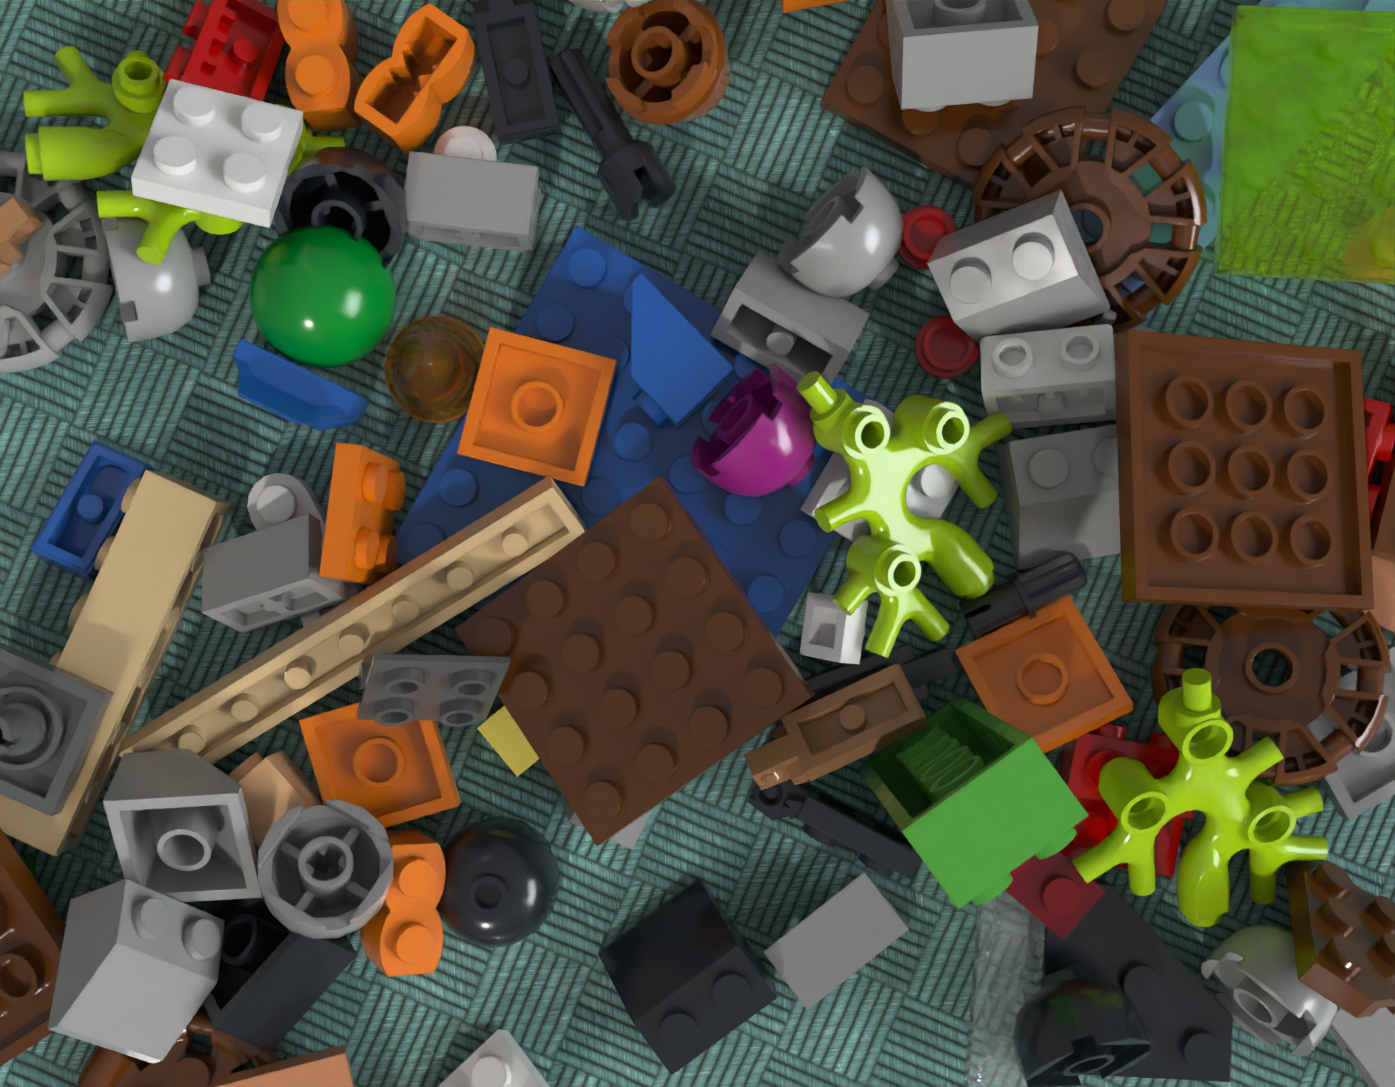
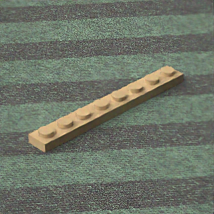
M549 475L121 739L118 755L122 758L124 753L190 749L210 764H213L358 676L360 663H371L374 653L394 654L548 560L587 531L585 522Z

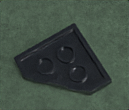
M1093 880L1106 892L1064 941L1041 922L1039 981L1043 977L1061 970H1075L1077 977L1090 976L1106 980L1115 984L1130 998L1145 1023L1151 1043L1149 1044L1151 1052L1137 1064L1112 1076L1230 1082L1233 1018L1107 880ZM1096 1070L1083 1075H1100V1072Z

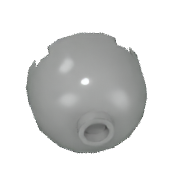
M861 167L859 177L851 171L830 187L802 217L808 224L801 240L798 241L793 235L789 234L777 256V265L786 274L817 294L832 298L846 297L861 291L866 286L875 291L893 276L899 266V262L894 258V255L898 251L903 239L904 223L897 201L888 188L867 167Z
M138 217L100 218L103 235L106 237L110 269L128 343L154 339L170 334L188 323L198 308L199 286L211 284L203 246L190 248L189 242L182 228H180L174 236L163 262L159 265L149 264L140 259L136 252L148 226V222L145 219Z
M325 800V805H314L304 810L303 805L288 810L269 828L258 850V885L272 915L290 931L312 939L339 938L362 928L380 911L393 882V851L389 845V837L383 824L365 808L343 800Z
M1255 924L1240 929L1217 945L1202 962L1201 976L1204 983L1213 974L1215 981L1226 992L1217 993L1214 997L1242 1028L1273 1048L1282 1039L1290 1044L1297 1045L1290 1055L1302 1057L1311 1054L1324 1038L1335 1019L1337 1005L1298 981L1293 933L1284 928Z

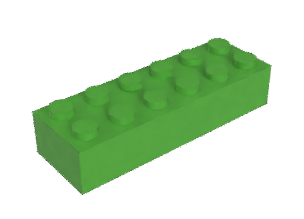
M958 695L926 718L929 727L888 745L860 765L857 770L959 910L970 901L975 906H979L997 897L1011 884L1013 877L1010 875V872L1033 855H1036L1038 859H1045L1065 848L1077 835L1074 826L1089 815L1033 737Z

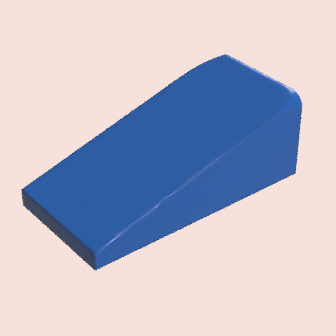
M93 440L30 550L41 561L94 584L99 573L94 567L97 554L103 543L110 536H116L126 514L121 510L123 497L130 484L136 478H142L145 470H152V466Z

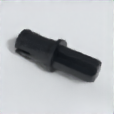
M1067 553L1020 576H1017L1015 572L1009 573V581L988 590L980 597L967 601L963 600L958 604L966 622L970 625L973 636L977 640L982 635L1026 614L1029 615L1030 619L1036 617L1035 610L1084 588L1088 581L1084 568L1078 558L1073 553Z

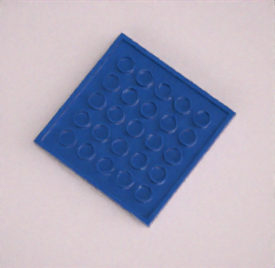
M576 226L514 333L617 360L618 364L586 487L558 480L554 481L583 519L588 530L656 478H666L774 636L777 637L837 535V532L833 530L828 533L822 530L816 519L800 510L834 452L823 448L817 442L812 452L815 455V463L801 482L794 486L786 484L773 493L759 497L729 493L713 484L694 469L691 455L698 435L709 442L713 432L720 424H714L708 419L716 406L750 372L758 368L768 376L770 375V370L710 336L722 310ZM641 273L734 368L733 375L679 428L668 418L658 426L632 399L640 390L631 379L632 282ZM836 377L830 385L832 389H844L855 402L864 403L865 399L875 401ZM466 413L395 534L398 542L397 562L402 565L407 564L546 477L457 454L467 417ZM535 568L516 578L512 582L508 583L507 585L503 586L502 588L498 589L494 593L490 594L489 596L485 597L484 599L480 600L472 606L479 610L482 609L484 606H486L500 594L505 592L507 589H509L511 586H513L515 583H517L519 580H521Z

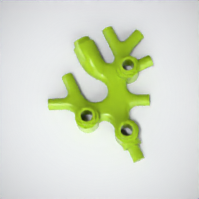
M66 46L58 50L54 60L70 86L61 90H23L26 117L97 116L107 119L109 124L101 129L84 126H39L38 133H25L29 174H43L44 181L86 180L103 177L121 170L140 156L167 88V83L162 81L164 72L150 59L147 53L134 50L125 55L124 60L120 62L112 74V84L102 82L91 71L76 47ZM275 104V105H279V106H283V107L290 108V107H288V106H286V105ZM303 122V131L288 175L298 162L312 153L326 147H345L343 136H312L311 129L306 128ZM132 190L96 191L99 218L138 217L148 222L136 252L140 259L153 265H159L163 262L176 233L181 227L194 221L202 230L217 235L235 232L244 224L243 221L134 196Z
M818 371L810 372L799 381L797 390L812 407L809 416L814 422V436L823 448L842 454L851 473L850 486L847 492L816 508L815 518L822 530L827 533L856 519L866 520L871 527V533L860 536L850 546L846 557V568L850 577L834 594L831 601L841 611L851 616L868 595L874 592L880 595L881 603L878 615L865 649L883 657L889 658L900 628L908 619H911L930 641H938L949 631V624L916 587L921 577L920 561L925 560L951 592L955 595L964 596L967 599L980 597L991 588L995 579L993 573L994 566L992 560L979 544L958 525L941 518L913 515L906 502L908 484L913 475L921 468L932 464L939 465L949 472L977 508L989 506L995 501L997 491L980 471L978 457L984 448L1011 434V423L1005 414L996 412L970 426L964 411L957 404L923 395H912L905 398L897 407L893 418L895 435L890 437V427L881 410L871 405L853 401L844 389H832Z
M1192 668L1186 670L1182 675L1183 687L1167 692L1158 705V723L1180 751L1175 767L1167 776L1161 779H1154L1140 761L1131 760L1126 757H1119L1109 761L1100 772L1098 789L1100 795L1117 818L1118 823L1107 838L1072 862L1087 884L1114 866L1128 863L1130 891L1138 896H1148L1156 889L1154 841L1162 826L1173 817L1186 811H1202L1206 816L1205 824L1200 832L1186 845L1179 860L1176 879L1177 905L1180 912L1193 925L1211 927L1220 923L1224 913L1229 912L1230 878L1228 861L1236 852L1242 849H1249L1250 898L1257 904L1267 905L1276 899V871L1288 861H1324L1328 855V843L1323 836L1291 834L1295 828L1297 818L1323 811L1322 797L1314 786L1280 795L1268 780L1256 778L1260 773L1284 759L1277 746L1268 736L1236 757L1224 755L1233 742V730L1221 715L1220 699L1211 691V674L1205 669Z

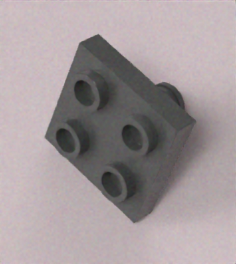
M0 642V794L50 816L61 813L114 692Z

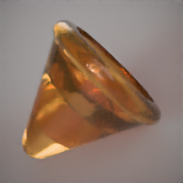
M428 316L412 322L398 333L387 351L384 364L385 380L391 396L406 413L419 420L438 423L449 422L462 417L467 413L485 348L478 334L467 324L455 318Z

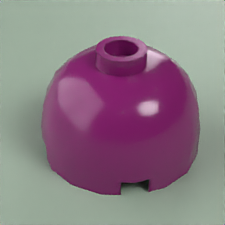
M775 363L769 364L770 375L766 376L757 368L746 375L728 392L708 418L714 424L720 423L713 432L709 442L698 435L693 446L691 462L694 469L713 484L729 493L759 497L773 493L786 484L794 486L808 475L815 463V455L812 452L817 440L813 431L814 422L809 416L812 407L797 390L798 383Z

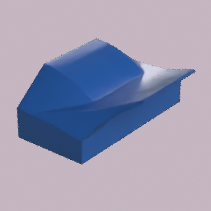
M242 338L234 351L233 358L239 371L238 396L297 425L305 424L322 432L360 423L370 402L369 399Z

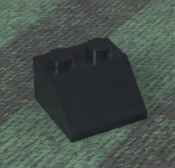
M263 897L215 900L205 912L225 920L218 982L203 1004L216 1030L273 1050L358 954L346 935L339 938L312 939L290 931L272 915Z
M700 877L598 952L633 1024L671 1075L777 998L773 976Z

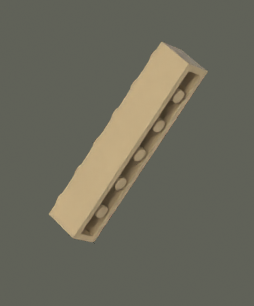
M145 470L142 478L138 477L130 484L122 500L121 510L126 514L116 536H110L103 543L97 554L94 567L99 573L90 593L82 595L70 613L68 627L73 630L63 652H57L49 661V664L113 691L114 694L62 812L50 816L0 794V828L4 834L52 856H57L79 845L119 758L118 753L121 739L129 735L202 576L203 549L216 545L234 503L166 472Z

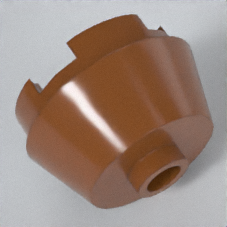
M654 0L639 7H627L613 23L605 43L611 47L608 64L609 78L605 77L619 105L631 117L643 123L654 125L687 122L706 115L720 102L730 79V61L721 26L714 14L705 5L696 0Z

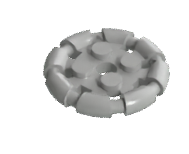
M0 145V190L1 184L6 181L7 177L17 179L14 195L0 192V206L12 197H15L19 201L30 204L44 223V226L28 240L17 246L23 256L16 263L11 264L12 268L0 277V373H12L35 369L63 357L61 349L76 338L79 341H83L103 316L114 287L107 285L110 267L109 250L98 215L97 199L92 200L83 189L86 183L85 180L44 181L43 174H29L26 148L22 153L8 151L5 145ZM58 202L62 203L69 211V214L59 222L46 214V211ZM67 255L83 258L81 280L64 278L67 267ZM51 309L57 319L42 330L32 316L43 315Z

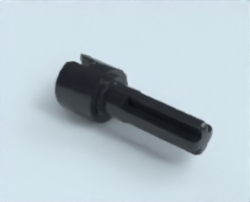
M566 48L560 51L549 62V70L602 159L596 174L620 217L626 221L636 219L639 216L638 204L636 202L643 197L648 206L653 208L660 207L674 194L676 185L651 142L633 139L583 52L578 48Z

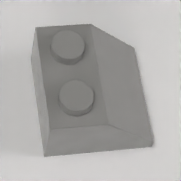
M885 0L892 78L901 110L916 109L932 112L948 105L971 103L999 106L1008 103L1010 100L1032 98L1039 25L1028 0Z
M1061 189L940 237L927 263L953 321L979 346L981 339L986 336L1059 329L1109 311L1110 304Z
M1117 424L1011 441L995 447L1016 570L1039 567L1067 553H1073L1078 560L1121 553Z
M190 749L124 753L103 800L124 879L131 880L180 902L262 898L263 895L258 885V857L241 784Z
M128 879L71 899L48 1029L152 1064L163 1061L218 982L225 920Z

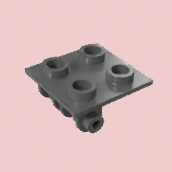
M374 653L371 663H360L359 689L364 690L357 710V720H375L377 723L385 726H400L412 720L441 721L444 725L451 727H463L474 724L477 721H485L511 663L510 657Z

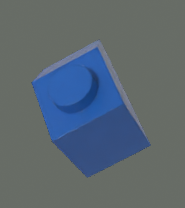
M641 273L632 282L631 379L640 389L632 399L658 426L668 418L679 428L733 375L734 368Z

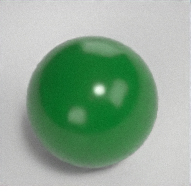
M312 224L296 227L272 241L262 252L254 266L249 285V300L255 324L265 340L277 352L295 363L308 367L328 369L354 363L368 355L380 344L393 321L396 307V288L389 266L385 269L383 268V259L380 257L378 249L363 236L360 237L358 242L351 239L353 233L347 228H336L331 224L325 225L320 229H313Z

